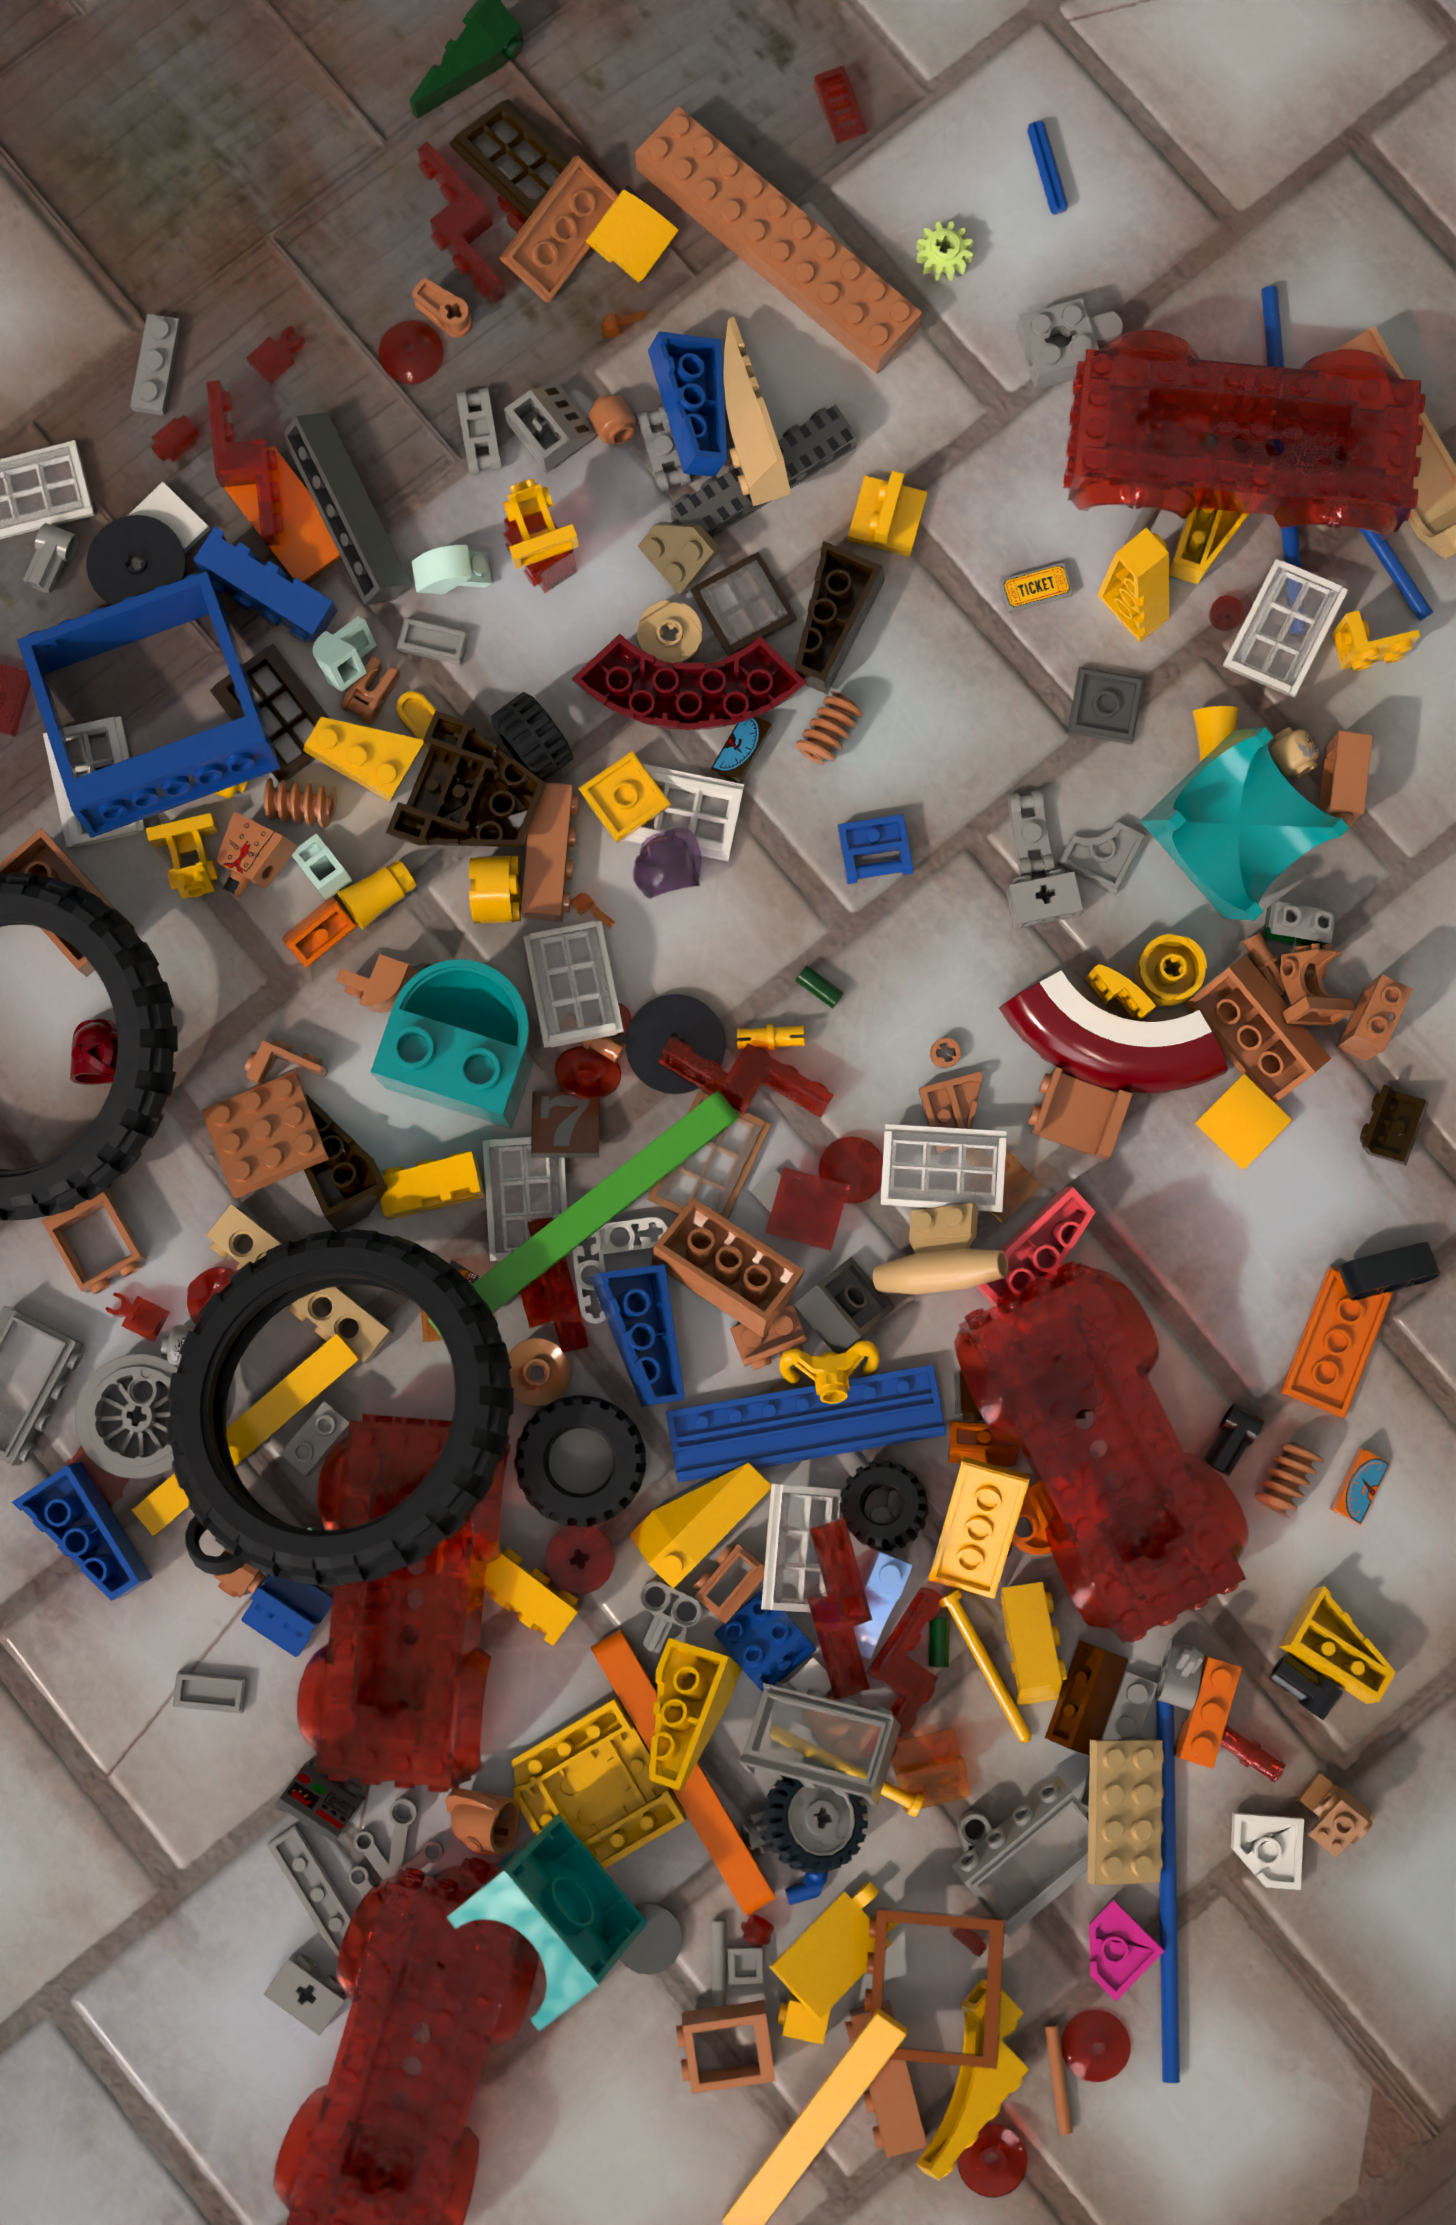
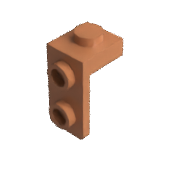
M276 1039L273 1040L272 1044L262 1040L257 1053L252 1052L245 1064V1070L248 1071L245 1077L258 1085L265 1083L277 1056L323 1077L326 1076L328 1071L321 1066L323 1060L305 1052L302 1057L290 1052L292 1049L290 1045Z

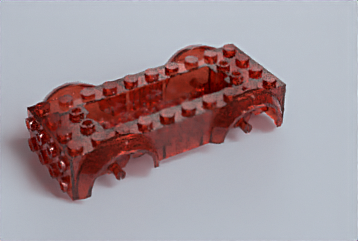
M1143 330L1118 336L1101 350L1086 349L1084 361L1077 362L1072 387L1074 399L1069 418L1071 430L1067 441L1066 457H1068L1064 472L1063 488L1069 489L1068 500L1072 501L1081 511H1088L1092 507L1104 505H1126L1132 509L1136 506L1135 509L1148 507L1165 510L1177 514L1181 519H1187L1195 508L1274 515L1280 528L1284 529L1301 525H1327L1329 528H1332L1334 525V528H1340L1341 526L1359 528L1379 534V540H1386L1393 532H1398L1402 523L1408 521L1411 509L1416 508L1418 489L1413 488L1414 477L1419 475L1421 458L1416 457V445L1420 446L1423 436V425H1418L1419 414H1422L1424 411L1426 395L1421 393L1420 380L1401 379L1395 368L1385 358L1372 352L1357 349H1340L1325 352L1311 358L1300 369L1200 360L1195 349L1184 339L1176 335L1156 330ZM1204 433L1213 434L1218 440V445L1212 450L1203 449L1199 444V437ZM1238 439L1244 440L1248 443L1250 450L1245 453H1238L1233 449L1232 442ZM1279 440L1284 446V452L1279 456L1269 455L1265 450L1267 441Z
M1071 1261L1057 1268V1275L1047 1280L1045 1277L1037 1278L1026 1284L1027 1290L1017 1295L1011 1292L995 1300L996 1306L986 1311L983 1308H979L968 1313L964 1317L966 1321L959 1324L960 1329L955 1338L954 1347L966 1384L990 1432L1000 1444L1020 1446L1054 1516H1052L1045 1529L1047 1540L1061 1577L1082 1618L1088 1626L1109 1629L1122 1643L1126 1641L1132 1643L1147 1635L1146 1631L1157 1625L1162 1627L1177 1620L1178 1614L1188 1609L1193 1611L1202 1608L1208 1603L1209 1598L1219 1593L1224 1595L1236 1590L1239 1587L1238 1583L1246 1579L1238 1561L1249 1542V1530L1241 1506L1224 1479L1205 1460L1193 1453L1184 1452L1148 1379L1159 1358V1346L1155 1331L1142 1305L1131 1290L1114 1275L1101 1269L1092 1268L1082 1263L1076 1264L1075 1261ZM1082 1409H1088L1094 1415V1422L1087 1429L1078 1428L1075 1424V1416ZM1096 1440H1104L1107 1444V1451L1100 1458H1094L1090 1454V1446ZM1113 1470L1120 1471L1124 1476L1123 1485L1116 1490L1108 1489L1105 1485L1106 1475Z
M362 1414V1421L350 1420L349 1434L333 1445L326 1455L320 1471L317 1504L324 1529L337 1530L369 1522L395 1508L409 1497L424 1481L438 1460L448 1438L452 1421L428 1419L426 1426L427 1419L395 1416L394 1422V1416ZM509 1443L507 1444L503 1461L499 1460L492 1479L494 1482L483 1501L476 1504L467 1516L468 1521L450 1540L446 1538L433 1549L432 1554L424 1558L426 1567L421 1574H412L407 1565L392 1572L391 1576L374 1581L347 1584V1586H334L329 1642L316 1651L306 1665L297 1696V1719L300 1732L305 1742L318 1753L316 1773L328 1774V1780L349 1781V1778L361 1777L362 1784L381 1785L382 1781H394V1787L413 1789L415 1785H428V1791L449 1792V1789H459L460 1784L471 1781L472 1776L483 1769V1761H481V1728L485 1689L492 1657L479 1647L486 1566L501 1557L500 1515L505 1469L508 1456L511 1454V1445ZM413 1589L418 1590L423 1598L421 1606L416 1610L412 1609L407 1602L408 1594ZM408 1624L416 1626L419 1630V1639L413 1645L406 1644L401 1638L402 1629Z
M406 1867L405 1871L400 1869L395 1875L383 1879L372 1887L356 1908L345 1932L337 1960V1983L352 2001V2005L328 2085L317 2088L299 2108L284 2137L275 2166L274 2190L290 2212L286 2225L464 2224L472 2196L479 2157V2139L471 2128L468 2127L491 2048L511 2043L519 2032L531 1997L539 1960V1953L533 1944L521 1932L505 1923L480 1919L467 1922L455 1929L447 1917L479 1888H472V1891L458 1888L459 1883L454 1880L439 1878L436 1881L426 1878V1873L422 1870ZM424 2022L430 2026L432 2035L427 2042L421 2043L413 2038L412 2027L416 2023ZM407 2057L417 2058L422 2066L421 2072L416 2075L407 2073L403 2067V2060ZM398 2091L406 2092L411 2098L410 2108L403 2112L395 2110L391 2104L392 2095Z

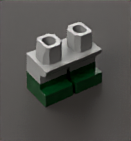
M1276 901L1267 908L1263 938L1268 942L1293 945L1295 942V946H1311V944L1319 943L1320 949H1322V945L1332 943L1336 911Z

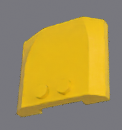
M616 1697L511 1760L512 1768L514 1767V1799L518 1803V1807L533 1833L559 1814L604 1869L687 1819L673 1790L670 1787L649 1780L650 1751L626 1709Z

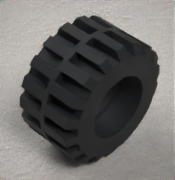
M522 692L491 715L495 731L515 760L542 781H545L573 760L572 750L564 735L545 709L531 695Z
M883 1460V1463L873 1461L869 1462L868 1467H859L856 1469L857 1473L853 1477L849 1476L846 1480V1488H842L841 1491L842 1503H840V1511L843 1515L844 1524L859 1542L869 1546L871 1549L893 1551V1548L896 1547L900 1549L906 1547V1543L910 1540L914 1541L918 1537L917 1534L920 1529L923 1530L926 1525L925 1518L928 1516L929 1508L927 1507V1495L922 1484L912 1471H908L905 1466L899 1463L895 1465L891 1461ZM881 1487L895 1488L901 1493L905 1503L901 1516L889 1525H876L867 1518L864 1510L868 1496L874 1490Z

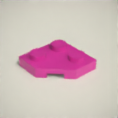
M1114 1898L1089 1922L1090 1976L1117 2001L1164 1952V1948Z

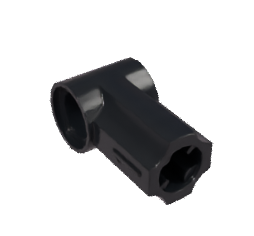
M1233 1403L1224 1415L1219 1425L1220 1432L1205 1455L1203 1462L1226 1476H1230L1246 1447H1249L1257 1438L1264 1425V1420L1238 1404Z
M1286 1653L1278 1660L1269 1676L1276 1684L1298 1698V1703L1322 1720L1326 1718L1343 1693L1332 1682L1320 1674L1315 1675Z

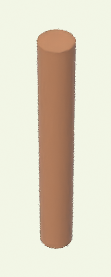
M1049 2024L1044 2027L1059 2134L1067 2135L1073 2133L1059 2026L1058 2024Z

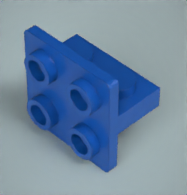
M270 1575L264 1585L257 1587L250 1599L253 1601L241 1620L294 1657H298L334 1604L335 1599L314 1584H301Z

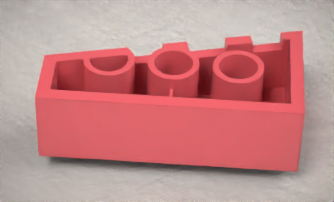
M1064 1187L998 1249L1006 1254L1008 1260L1007 1276L976 1286L978 1291L1012 1328L1021 1330L1031 1310L1043 1296L1047 1285L1061 1268V1264L1070 1249H1073L1096 1213L1074 1187Z

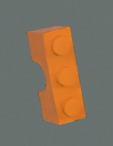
M1204 1656L1197 1699L1187 1720L1182 1721L1175 1746V1756L1202 1766L1214 1768L1242 1667L1213 1657Z

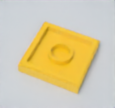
M633 751L578 788L580 794L617 844L671 807L667 797Z

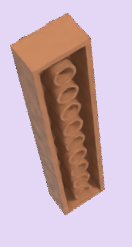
M679 106L636 150V170L876 374L883 369L920 328L922 311Z

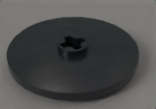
M130 515L110 522L97 533L87 553L86 568L93 589L103 601L111 606L122 602L127 597L139 596L153 591L160 585H169L183 580L186 573V555L178 536L165 523L149 516ZM135 557L142 561L140 563L141 569L139 570L130 567L133 565L132 559Z
M673 994L661 996L648 1002L635 1014L627 1030L625 1045H627L626 1054L633 1072L644 1084L666 1094H685L703 1087L716 1075L725 1056L726 1040L722 1024L710 1007L693 997ZM672 1036H677L679 1041H685V1045L680 1046V1052L674 1053L672 1048L666 1047V1044L671 1042Z

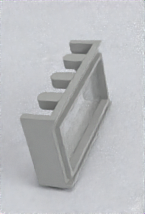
M3 1306L0 1312V1459L11 1466L20 1465L22 1461L26 1462L32 1455L35 1444L32 1441L38 1430L42 1432L51 1418V1413L48 1411L53 1401H58L64 1394L67 1387V1382L64 1380L70 1369L75 1370L83 1357V1352L80 1350L84 1343L8 1306Z
M776 1682L775 1686L764 1683L762 1696L739 1764L752 1774H754L755 1768L764 1770L771 1777L778 1780H783L784 1776L798 1779L804 1786L816 1789L817 1785L832 1788L837 1795L849 1797L850 1793L863 1796L870 1805L877 1806L901 1727L897 1719L892 1715L893 1712L880 1706H873L872 1710L862 1708L858 1702L848 1698H840L839 1702L827 1699L828 1696L816 1690H808L807 1694L795 1691L796 1688L784 1682Z
M1057 1776L1053 1781L1045 1784L1027 1803L1018 1807L1001 1825L992 1829L975 1847L965 1852L951 1867L992 1917L1005 1918L1004 1932L1010 1937L1088 1870L1089 1813L1066 1784Z

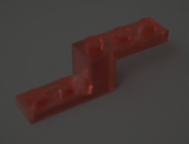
M427 141L417 149L420 159L418 166L427 179L432 180L434 178L440 185V192L450 203L430 219L433 232L431 238L440 250L444 251L447 249L453 256L452 262L462 274L467 272L474 279L473 285L484 298L489 296L496 304L505 297L503 282L469 245L493 225L491 212Z
M220 380L207 381L215 476L221 488L256 484L261 536L266 546L280 545L278 533H284L281 513H276L275 502L281 501L279 483L278 481L273 482L272 470L278 469L276 452L269 449L265 439L235 442L233 423H228L227 412L232 411L230 392L224 391Z
M671 1038L663 1048L658 1063L711 1095L719 1090L732 1107L745 1114L763 1084L820 1118L825 1113L834 1096L823 1084L807 1079L795 1067L789 1064H782L772 1058L765 1049L754 1047L747 1043L728 1073L715 1061L705 1060L694 1053L687 1044L677 1043Z
M845 1518L809 1528L826 1591L808 1597L807 1600L834 1699L845 1698L870 1689L853 1627L873 1619Z
M920 1587L866 1672L867 1675L898 1696L890 1708V1711L893 1712L892 1715L901 1725L891 1760L898 1750L897 1743L903 1733L909 1732L917 1720L915 1714L922 1703H927L935 1692L934 1684L938 1677L906 1655L908 1651H912L918 1645L921 1639L920 1632L926 1622L934 1619L940 1609L938 1603L943 1596L931 1588ZM878 1727L861 1754L870 1762L881 1727Z

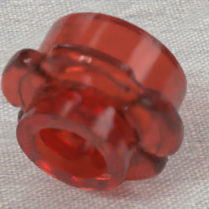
M752 1914L747 1922H742L741 1929L745 1932L743 1938L749 1944L761 1947L762 1944L768 1945L771 1943L774 1927L768 1920Z

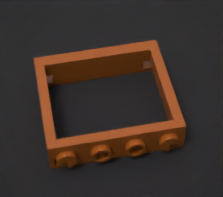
M878 1908L876 1916H870L869 1937L875 1938L874 1952H868L867 1974H873L872 1989L866 1988L865 2010L871 2011L870 2019L878 2008L883 2011L888 1922L989 1930L983 2054L897 2047L889 2059L997 2069L1005 1918Z

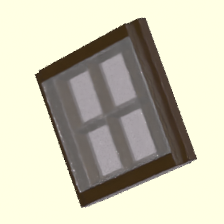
M759 552L742 559L690 589L691 594L727 656L747 647L758 637L761 636L765 639L797 621L794 612Z

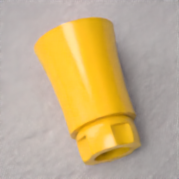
M1213 706L1192 711L1197 732L1200 762L1233 730H1236L1238 707Z
M397 860L387 868L384 866L361 881L337 891V894L351 917L364 930L380 914L404 898V894L413 890L416 887V883L405 865Z

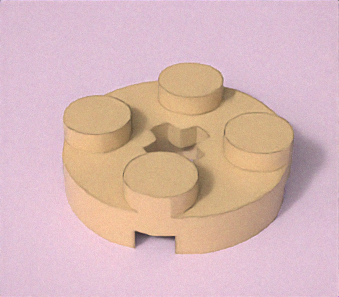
M660 601L648 607L640 618L637 628L639 648L650 655L656 656V659L670 663H688L695 657L702 645L701 621L696 612L686 604ZM665 627H668L670 630L676 628L678 630V633L675 635L676 640H663L661 638L664 635L663 629Z

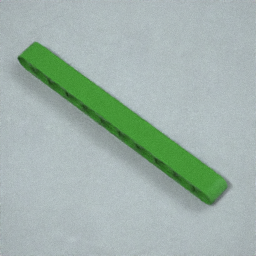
M719 1090L713 1093L476 1280L472 1285L483 1301L487 1303L492 1314L732 1125L740 1115ZM429 1318V1319H428V1322L432 1325V1327H433V1328L436 1330V1332L440 1335V1333H439L437 1327L434 1325V1323H433V1322L431 1321V1319Z

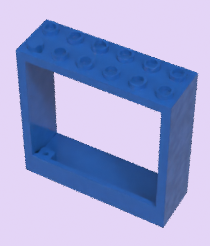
M207 571L188 575L185 579L169 585H160L153 591L139 596L127 597L120 603L106 608L94 609L84 616L64 620L56 626L42 631H33L26 637L17 639L71 810L91 838L281 769L224 605ZM210 615L245 716L78 777L45 674Z

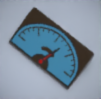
M757 717L736 724L712 765L711 770L732 782L741 783L769 736L772 724Z

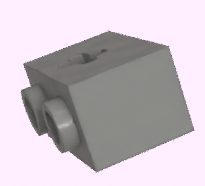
M1057 869L1045 873L1046 877L1033 880L1031 875L1013 879V884L1008 886L1006 894L1014 930L1079 917L1083 907L1075 871L1065 873V869ZM1040 891H1043L1045 896H1051L1047 904H1044L1043 899H1036Z
M323 1401L279 1454L304 1476H311L355 1423L331 1402Z
M293 1953L263 1995L320 2036L349 1994L344 1991L346 1987L339 1979L332 1975L325 1977L317 1971L316 1968L318 1966L312 1959L303 1954L298 1957ZM311 1985L315 1988L312 1993L313 1995L306 1998L303 1993L305 1988Z

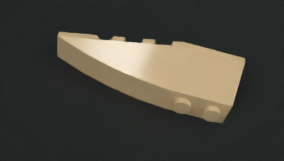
M735 317L728 318L724 347V390L726 410L734 448L729 449L734 469L741 467L743 475L738 476L743 496L749 494L753 506L791 495L784 458L764 398L761 396L756 376H754L749 356L746 353Z

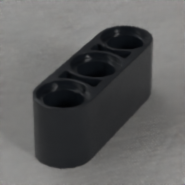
M1428 1242L1354 1259L1342 1264L1338 1268L1351 1301L1423 1284L1441 1275Z

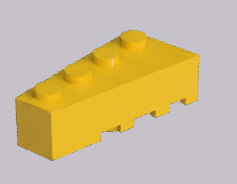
M1147 527L1115 553L1097 593L1140 643L1170 618L1169 552L1166 550L1167 546L1164 540L1158 534H1152Z
M481 1526L477 1531L472 1527L469 1528L447 1557L445 1563L482 1591L484 1589L487 1590L489 1596L501 1607L518 1613L516 1616L527 1627L537 1632L541 1630L545 1633L544 1640L554 1646L581 1608L576 1605L579 1599L563 1587L558 1592L548 1583L551 1578L540 1569L534 1567L531 1572L521 1564L524 1558L511 1548L507 1547L505 1551L500 1549L493 1543L496 1537Z

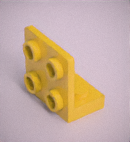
M1359 610L1346 613L1331 633L1342 670L1353 667V671L1367 669L1373 666L1372 662L1384 660L1386 664L1397 662L1405 657L1404 654L1411 650L1414 643L1421 637L1419 630H1414L1368 642L1370 637L1369 626L1365 619L1362 620Z

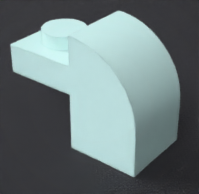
M468 545L439 547L427 551L412 560L417 593L444 595L457 586L486 588L492 584L488 553L469 551Z
M357 616L333 635L327 631L323 632L313 645V655L326 682L342 692L367 673L360 658L377 645L366 620Z
M317 833L298 846L292 854V857L325 901L352 882L346 870Z

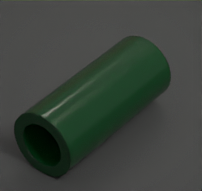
M807 965L795 980V982L832 1009L844 995V992Z
M929 1617V1667H949L950 1618Z

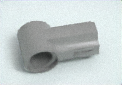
M44 523L37 534L35 541L36 552L23 581L36 590L51 594L65 562H70L76 553L79 541L78 535Z

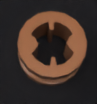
M951 1038L937 1040L930 1049L932 1062L940 1068L954 1066L961 1057L959 1044ZM946 1044L948 1049L954 1050V1056L949 1057L951 1059L950 1062H945L943 1057H937L936 1050H941L939 1045Z

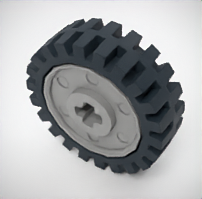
M817 1766L824 1769L835 1771V1768ZM784 1776L783 1780H777L774 1784L776 1788L771 1789L767 1795L770 1801L764 1803L763 1811L767 1812V1817L762 1818L763 1826L768 1825L769 1831L764 1832L766 1840H772L773 1844L769 1847L773 1853L780 1854L778 1859L782 1863H789V1867L794 1870H802V1872L807 1873L835 1870L840 1868L841 1865L852 1860L851 1856L857 1855L861 1849L858 1844L863 1843L866 1834L862 1833V1829L868 1828V1820H863L862 1814L868 1813L866 1805L861 1806L859 1802L864 1799L863 1796L850 1793L849 1797L837 1795L832 1788L817 1785L816 1789L804 1786L798 1779ZM813 1816H817V1822H814Z

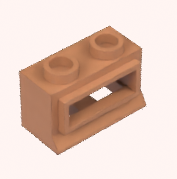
M739 1543L734 1548L728 1544L716 1558V1561L720 1564L712 1575L706 1571L693 1586L698 1590L694 1598L725 1624L764 1578L765 1565ZM740 1556L752 1568L719 1607L707 1597V1594Z

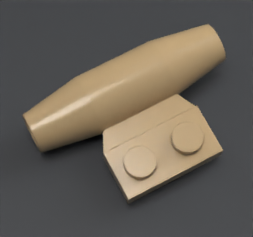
M973 1203L911 1211L909 1242L915 1254L876 1265L873 1269V1283L878 1292L914 1295L969 1289L1005 1278L1008 1274V1260L1002 1250L970 1248L977 1234L978 1208Z

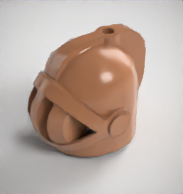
M453 1788L445 1799L446 1809L451 1814L452 1831L460 1842L467 1845L475 1854L486 1856L502 1854L514 1845L520 1826V1811L518 1803L514 1798L463 1788ZM504 1812L507 1819L499 1818V1816Z

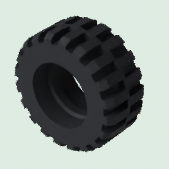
M572 1395L559 1398L547 1406H543L530 1421L528 1420L516 1445L517 1452L516 1459H514V1468L517 1471L518 1485L526 1496L525 1499L539 1511V1514L565 1526L588 1527L601 1524L617 1516L629 1506L639 1492L646 1472L645 1445L636 1424L622 1409L594 1396ZM577 1428H586L599 1433L608 1442L613 1454V1467L607 1481L595 1491L583 1494L569 1492L558 1485L551 1475L549 1468V1454L554 1442L563 1433Z

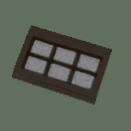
M509 99L501 101L454 136L455 139L450 142V146L526 220L571 161Z
M272 644L248 660L244 665L281 768L271 773L280 783L281 780L287 781L316 760L303 751L304 744L320 717L329 718V716L275 645ZM229 674L210 689V692L233 721L245 715Z

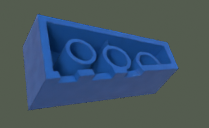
M659 331L647 351L683 473L714 477L727 461L722 339Z
M214 526L193 560L201 573L208 572L217 593L222 594L225 591L234 596L233 601L247 610L253 607L262 612L261 617L272 625L278 626L281 623L290 628L289 633L298 640L306 642L309 639L315 643L317 638L326 631L337 613L334 602L297 578H293L291 582L288 581V575L274 563L265 561L264 564H261L259 562L260 559L251 552L250 548L240 542L236 547L231 545L224 537L225 532Z
M665 1264L601 1272L590 1276L641 1406L645 1407L685 1400Z
M82 1462L65 1466L12 1502L20 1511L23 1510L33 1520L32 1523L41 1532H45L58 1545L57 1548L65 1556H69L81 1567L80 1570L111 1601L128 1595L153 1578Z

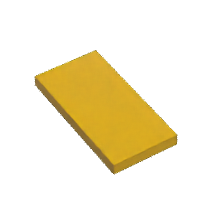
M963 1456L928 1580L995 1598L1029 1484L1030 1475Z

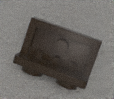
M1384 1084L1381 1093L1377 1092L1373 1098L1371 1105L1373 1115L1370 1123H1366L1361 1131L1360 1142L1366 1153L1406 1166L1429 1104L1427 1100L1396 1092L1391 1086Z

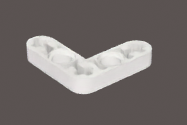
M649 1217L605 1224L590 1236V1238H596V1244H592L590 1247L591 1255L599 1254V1261L587 1260L579 1264L578 1257H585L583 1246H578L572 1251L580 1312L587 1322L600 1324L607 1319L603 1311L600 1312V1318L597 1319L593 1317L592 1313H586V1307H590L592 1302L591 1295L583 1297V1290H595L593 1285H587L582 1281L581 1273L583 1269L588 1266H595L600 1270V1273L606 1272L605 1255L653 1249L657 1241L651 1242L650 1237L647 1236L639 1237L641 1245H634L635 1234L632 1226L639 1225L638 1231L643 1232L649 1230V1224H656V1228L663 1229L664 1234L668 1228L663 1220L657 1217ZM617 1228L626 1229L630 1235L629 1242L623 1247L614 1246L610 1240L612 1231Z

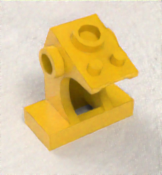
M534 478L510 486L511 492L506 494L508 501L502 503L509 522L516 521L523 542L509 547L516 569L579 547L573 524L560 529L555 528L548 510L549 507L553 506V502L547 487L542 488L540 483H535ZM541 513L547 529L529 535L523 519Z
M211 813L146 828L148 841L154 848L166 845L169 847L173 869L168 870L167 874L172 890L178 889L182 899L200 897L203 894L215 891L213 880L218 879V872L214 860L209 861L204 836L220 833L217 820ZM198 852L199 862L195 863L196 865L183 868L181 855Z

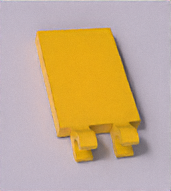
M871 1881L865 1882L851 1897L845 1891L841 1892L769 1966L816 2020H820L867 1971L868 1952H874L875 1938L869 1937L870 1918L861 1909L880 1892ZM888 1922L887 1933L899 1923ZM887 1938L886 1950L892 1945V1943L888 1940V1938Z

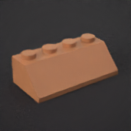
M1246 955L1227 968L1185 1003V1006L1191 1013L1200 1010L1222 1051L1241 1074L1245 1073L1274 1102L1287 1095L1331 1059L1304 1025L1286 1023L1282 1012L1289 1008L1288 1005Z
M695 1198L690 1200L653 1248V1265L665 1264L666 1274L761 1337H764L783 1312L805 1270Z

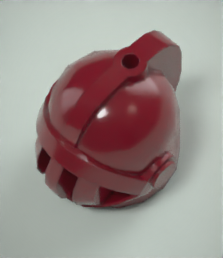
M106 1019L86 1020L76 1027L71 1045L70 1080L72 1082L82 1085H101L113 1082L118 1054L117 1026L113 1021Z

